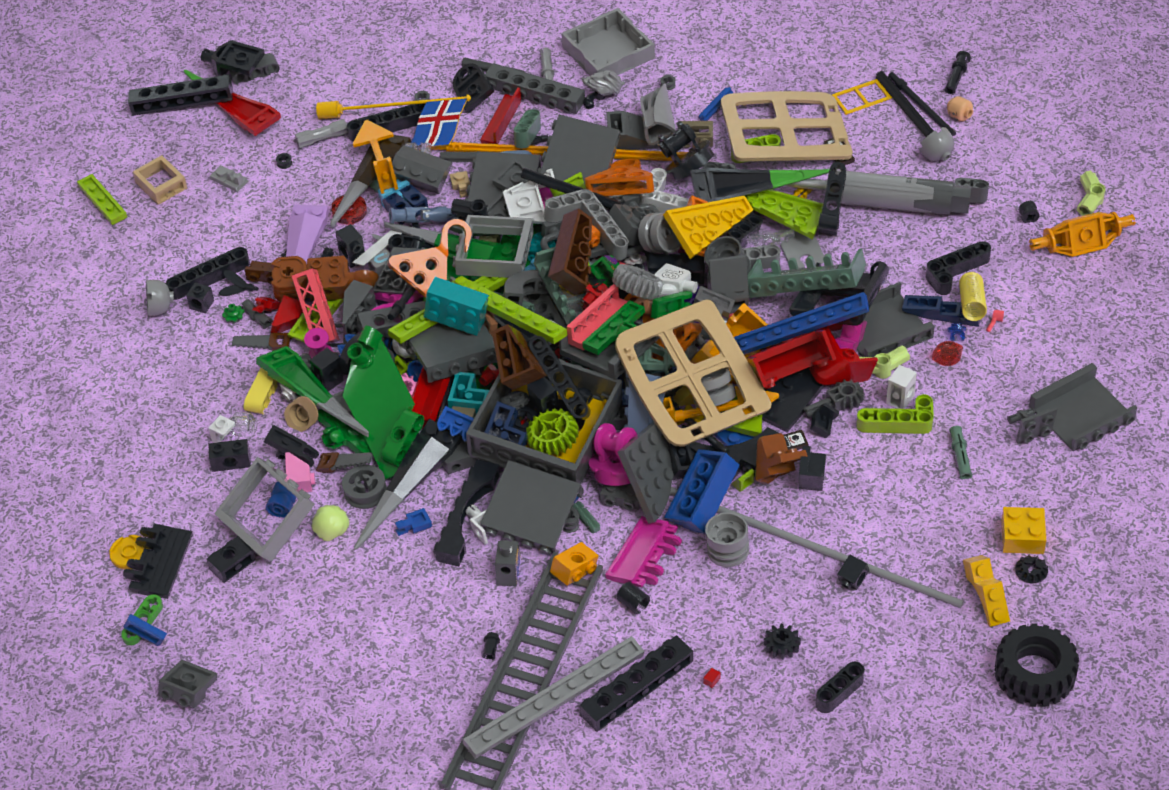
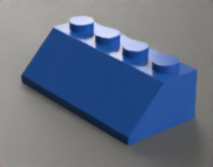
M698 449L664 518L690 531L706 534V524L718 511L739 468V464L725 452Z

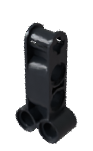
M835 162L830 166L823 210L818 224L819 233L837 236V229H839V215L846 180V167L841 162ZM837 169L841 170L839 175L835 174V172H837ZM833 186L840 188L837 193L830 191ZM833 203L837 205V208L829 210L827 206Z

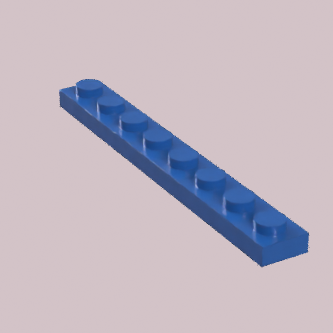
M862 292L735 336L734 339L743 354H747L869 312L867 295Z

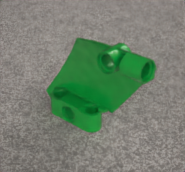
M365 325L357 340L358 343L350 345L347 351L349 358L352 360L342 396L355 420L369 431V437L365 435L364 437L379 469L384 473L385 480L393 478L417 433L420 432L424 424V416L412 411L415 403L381 339L383 335L378 330Z

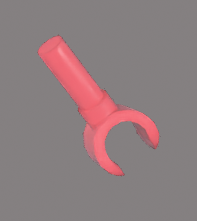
M993 311L992 320L986 331L990 332L996 321H1003L1004 311Z

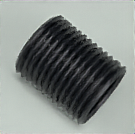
M631 582L623 584L617 592V600L635 614L641 613L637 609L639 604L645 609L650 602V596Z

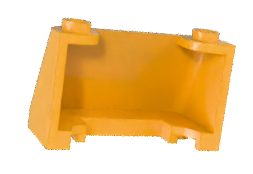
M745 303L736 310L726 323L733 337L768 325ZM709 340L690 362L696 364L719 355L720 352L713 341ZM762 349L744 354V356L747 358L760 352ZM730 371L732 380L729 383H734L736 385L737 383Z

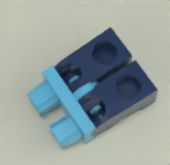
M397 179V190L393 187L384 190L385 193L381 194L380 189H378L381 204L388 212L389 208L428 207L427 198L410 185L407 180L401 181ZM421 210L416 212L415 217L420 215ZM398 222L399 225H403V224L405 223V222Z

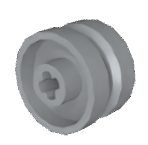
M649 213L640 222L638 228L639 241L644 250L649 253H674L682 246L664 218V213Z
M728 368L701 378V382L715 406L729 402L736 396L733 384L729 383L732 379ZM694 399L695 406L699 408V406L697 405V403H696V401H695V399Z

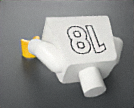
M666 263L655 273V276L659 277L664 284L659 297L681 291H691L692 293L697 291L698 283L691 281V272Z

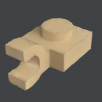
M467 171L449 174L453 190L459 189L460 197H467L466 189L470 185Z

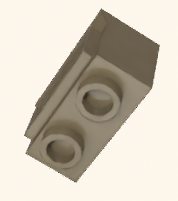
M681 121L684 125L688 124L696 134L695 141L697 144L709 140L711 142L709 147H713V121ZM699 129H709V132H699ZM689 143L686 146H684V148L691 147Z

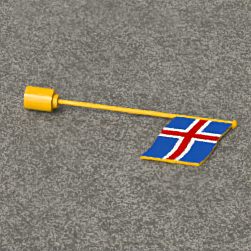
M471 96L343 107L339 101L317 102L316 111L318 119L340 118L343 110L426 103L409 147L413 149L442 147L451 144L456 134L460 115L466 102L471 100Z

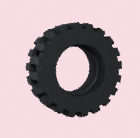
M1025 624L1019 626L1018 630L1014 628L1009 631L1008 635H1005L998 645L994 669L996 681L1000 682L999 687L1002 691L1007 690V696L1011 699L1014 697L1018 698L1017 702L1023 705L1024 702H1029L1032 707H1036L1037 704H1042V707L1049 706L1051 701L1053 704L1060 702L1061 697L1065 699L1075 685L1079 667L1077 649L1073 643H1070V638L1067 635H1061L1060 630L1056 628L1054 630L1050 629L1048 625L1038 626L1037 624H1030V626H1026ZM1030 655L1040 656L1049 660L1056 669L1044 674L1032 673L1024 669L1018 660Z

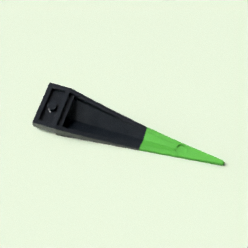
M708 167L691 170L690 176L695 197L707 202H713L744 195L748 196L829 173L830 169L750 170Z

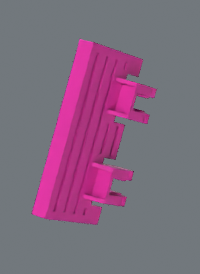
M641 516L606 572V578L623 584L631 582L641 588L645 583L656 585L658 578L655 575L661 576L664 573L662 566L657 564L662 554L675 555L677 549L674 546H680L682 543V539L678 535H674L678 527L669 524L668 521L659 519L654 523L648 524L646 517Z

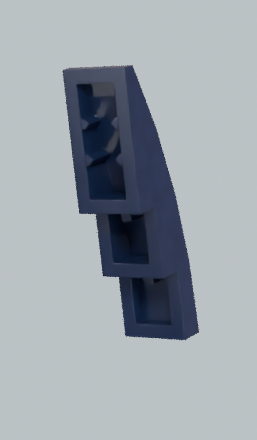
M905 295L902 306V311L926 319L979 327L980 320L970 321L963 316L961 302L943 301L942 296Z

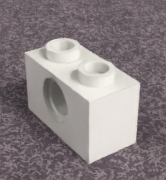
M901 365L897 367L888 379L886 404L897 409H905L915 395L917 372Z

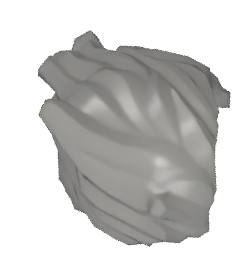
M609 70L594 73L586 78L582 77L583 84L603 96L611 94L617 96L621 87L625 84L624 81H621L620 76H617L614 71Z

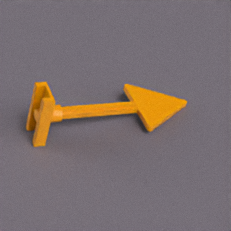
M365 120L353 142V147L371 144L376 161H373L381 194L385 193L384 190L394 187L397 190L398 185L391 158H383L378 144L380 140L393 137V132L369 120Z
M738 386L734 387L737 400L715 406L718 412L730 410L744 404V399ZM765 391L771 403L779 398V393ZM670 397L663 400L664 407L676 424L677 422L685 421V419L703 415L700 408L675 411ZM751 407L743 409L745 415L753 412Z

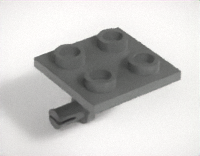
M1056 406L1035 414L1033 407L1024 411L1021 409L1016 414L1007 416L1010 424L1020 420L1016 439L1017 444L1022 442L1029 443L1038 436H1048L1053 430L1058 410Z

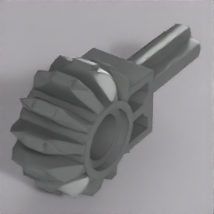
M843 379L842 383L836 382L835 387L826 391L825 399L804 408L805 415L812 417L813 412L823 403L838 411H844L846 407H849L851 411L853 406L859 408L860 403H863L864 400L863 387H860L859 382L853 383L852 379L850 381Z

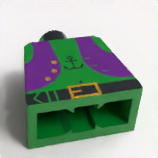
M613 255L602 256L590 267L597 279H607L603 284L610 288L614 284L612 282L613 273L619 262Z

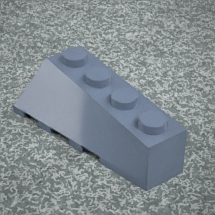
M646 374L649 381H654L661 378L655 375ZM629 379V387H626L625 395H629L628 407H625L628 424L624 428H633L638 435L653 422V419ZM665 392L658 395L662 404Z

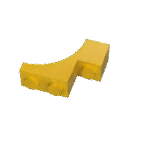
M979 555L963 559L966 578L973 585L981 600L988 625L991 627L1010 622L1002 581L994 578L990 558Z

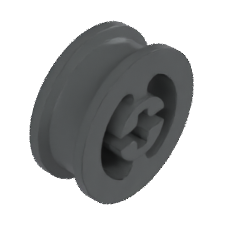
M373 465L356 466L350 469L342 479V488L346 501L351 506L359 509H369L377 506L387 489L384 473Z

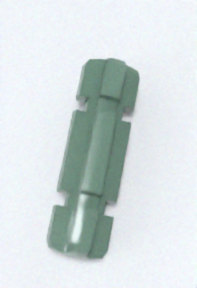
M577 501L574 503L573 508L578 510L580 520L586 527L589 526L588 529L591 533L598 532L600 524L597 520H594L595 518L587 508H584L582 502Z

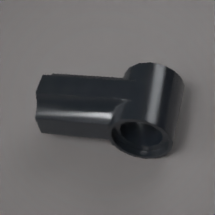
M454 199L452 202V214L465 217L467 215L488 216L484 200L467 201Z

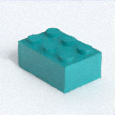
M435 277L427 290L424 318L477 336L485 322L489 295Z

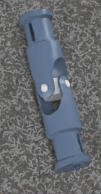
M446 206L434 208H389L390 224H394V222L427 223L430 220L447 222V220H452L457 216L452 214L451 208H446ZM421 210V220L415 218L416 212Z

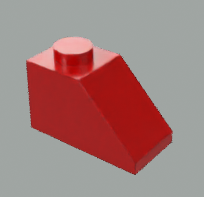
M283 296L271 325V333H282L293 328L303 313L300 300Z

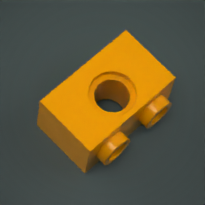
M580 542L554 556L550 572L568 586L573 582L579 581L587 574H592L597 568L599 555L583 542Z

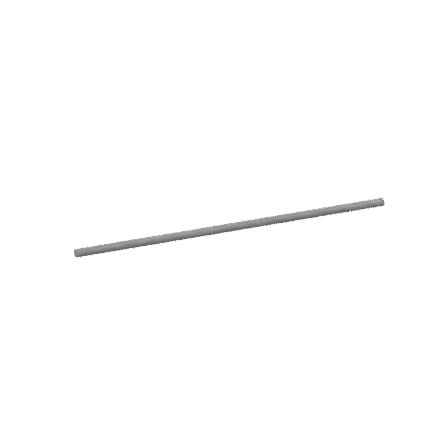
M671 487L670 495L675 496L678 489ZM719 506L716 512L719 514L728 512L738 514L745 519L749 526L843 563L848 558V555L723 506ZM868 564L869 573L958 608H961L964 603L961 599Z

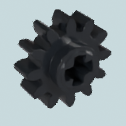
M781 623L778 629L772 625V632H765L763 645L766 646V653L773 651V658L780 655L781 659L784 660L786 654L792 658L793 651L799 652L801 638L798 637V630L792 632L791 625L784 628V625Z

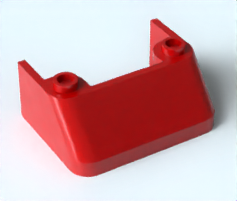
M835 323L817 329L826 331L836 356V360H829V364L820 368H818V365L808 367L814 379L820 384L842 383L843 379L846 381L852 379L853 383L868 381L877 364V357L859 358L858 354L851 348L840 349L831 331L841 330L843 324Z
M814 330L753 354L746 359L762 387L768 389L775 386V382L780 378L811 366L818 365V368L829 364V360H836V356L826 331Z

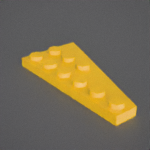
M744 195L666 210L663 216L689 258L692 259L709 246L712 241L721 237L730 228L748 216L754 209Z

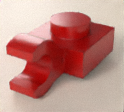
M270 297L255 298L257 306L253 307L252 310L262 313L264 310L272 312L273 309L279 308L281 302Z

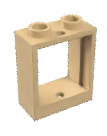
M162 155L133 171L135 183L158 205L187 189L185 177ZM163 169L173 177L156 188L146 180Z

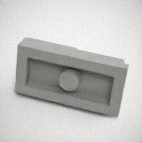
M221 165L210 175V180L236 192L249 182L241 173L237 174L234 170Z

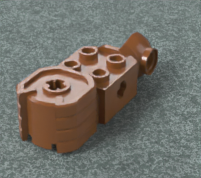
M299 256L278 257L271 263L273 278L271 286L274 297L279 302L282 301L284 295L299 300L292 275L312 268L318 271L327 300L344 299V292L353 280L371 285L374 288L379 278L378 274L371 270L350 272L348 260L345 256L308 258L307 263ZM307 275L298 278L300 286L305 289L309 283ZM307 293L305 299L310 298L311 301H314V296Z

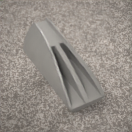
M663 84V86L640 98L644 133L649 145L659 143L658 136L660 134L667 138L669 135H674L676 131L666 84Z

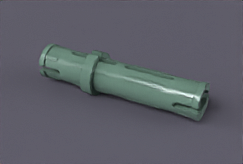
M953 426L950 428L951 447L955 451L960 479H971L973 474L966 450L967 441L963 437L962 427Z

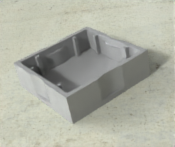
M619 8L598 16L588 23L578 25L561 33L562 47L590 76L606 70L614 71L618 76L655 59V44L642 31L637 29Z

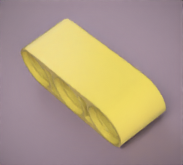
M260 368L245 398L244 410L264 415L263 411L268 407L271 401L270 397L278 387V381L268 376V372L263 368Z

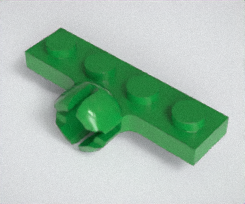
M629 300L582 342L583 349L599 355L612 342L616 341L619 334L637 326L634 322L645 313V307Z
M323 409L318 410V421L326 427L322 435V442L325 447H328L329 450H336L342 446H347L355 453H372L363 434Z

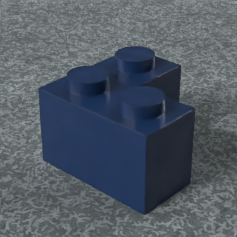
M497 401L484 433L525 447L528 442L526 432L513 428L519 414L516 408Z

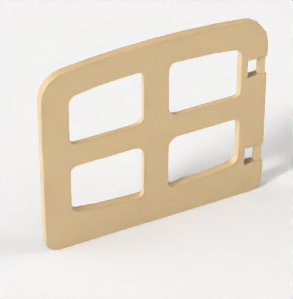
M806 91L732 93L721 98V109L733 155L737 161L846 160L852 157L853 151L848 141L841 113L839 112L835 97L831 94ZM772 103L776 115L774 119H740L736 106ZM786 103L820 104L824 108L826 118H792L789 115ZM830 128L834 143L800 146L797 143L794 129ZM778 129L781 132L784 146L748 145L745 142L742 130Z
M711 300L700 301L628 329L619 334L616 339V351L632 385L661 433L674 446L689 445L699 439L706 438L742 423L754 416L766 413L771 408L772 403L717 307ZM694 321L701 324L720 352L719 355L696 364L689 361L673 333L674 329ZM653 337H659L674 362L677 371L657 380L649 381L638 360L634 345ZM728 368L741 391L744 404L720 413L703 386L701 378ZM679 386H686L703 413L705 420L686 428L678 427L658 395ZM751 407L753 412L745 415L743 409ZM699 428L702 433L693 436L691 431Z

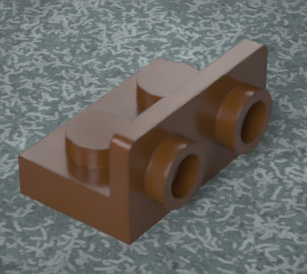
M251 261L250 266H246L244 269L246 280L251 282H267L269 284L273 281L272 267L269 262Z

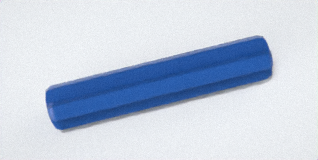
M725 87L700 113L698 117L700 121H708L721 107V98L733 93L730 87Z

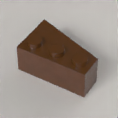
M509 324L492 331L502 384L515 390L546 376L520 331Z

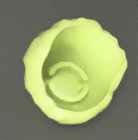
M335 505L320 507L312 520L313 532L324 541H331L343 535L350 525L346 512Z

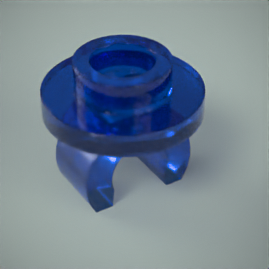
M962 323L951 324V327L947 328V332L951 333L950 340L954 341V335L958 334L961 336V341H964V331L967 330L966 326H962Z

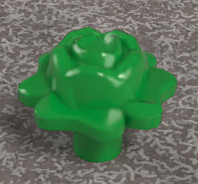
M229 304L228 308H224L222 317L226 321L237 322L243 318L242 315L245 311L241 309L240 305Z

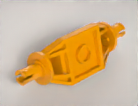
M1096 212L1068 219L1052 228H1045L1043 230V237L1029 240V243H1032L1029 247L1032 251L1047 247L1050 253L1057 252L1072 257L1106 249L1116 237L1121 235L1122 228L1136 224L1135 221L1132 222V220H1135L1133 214L1119 217L1116 212ZM1111 229L1112 232L1106 235L1105 231Z

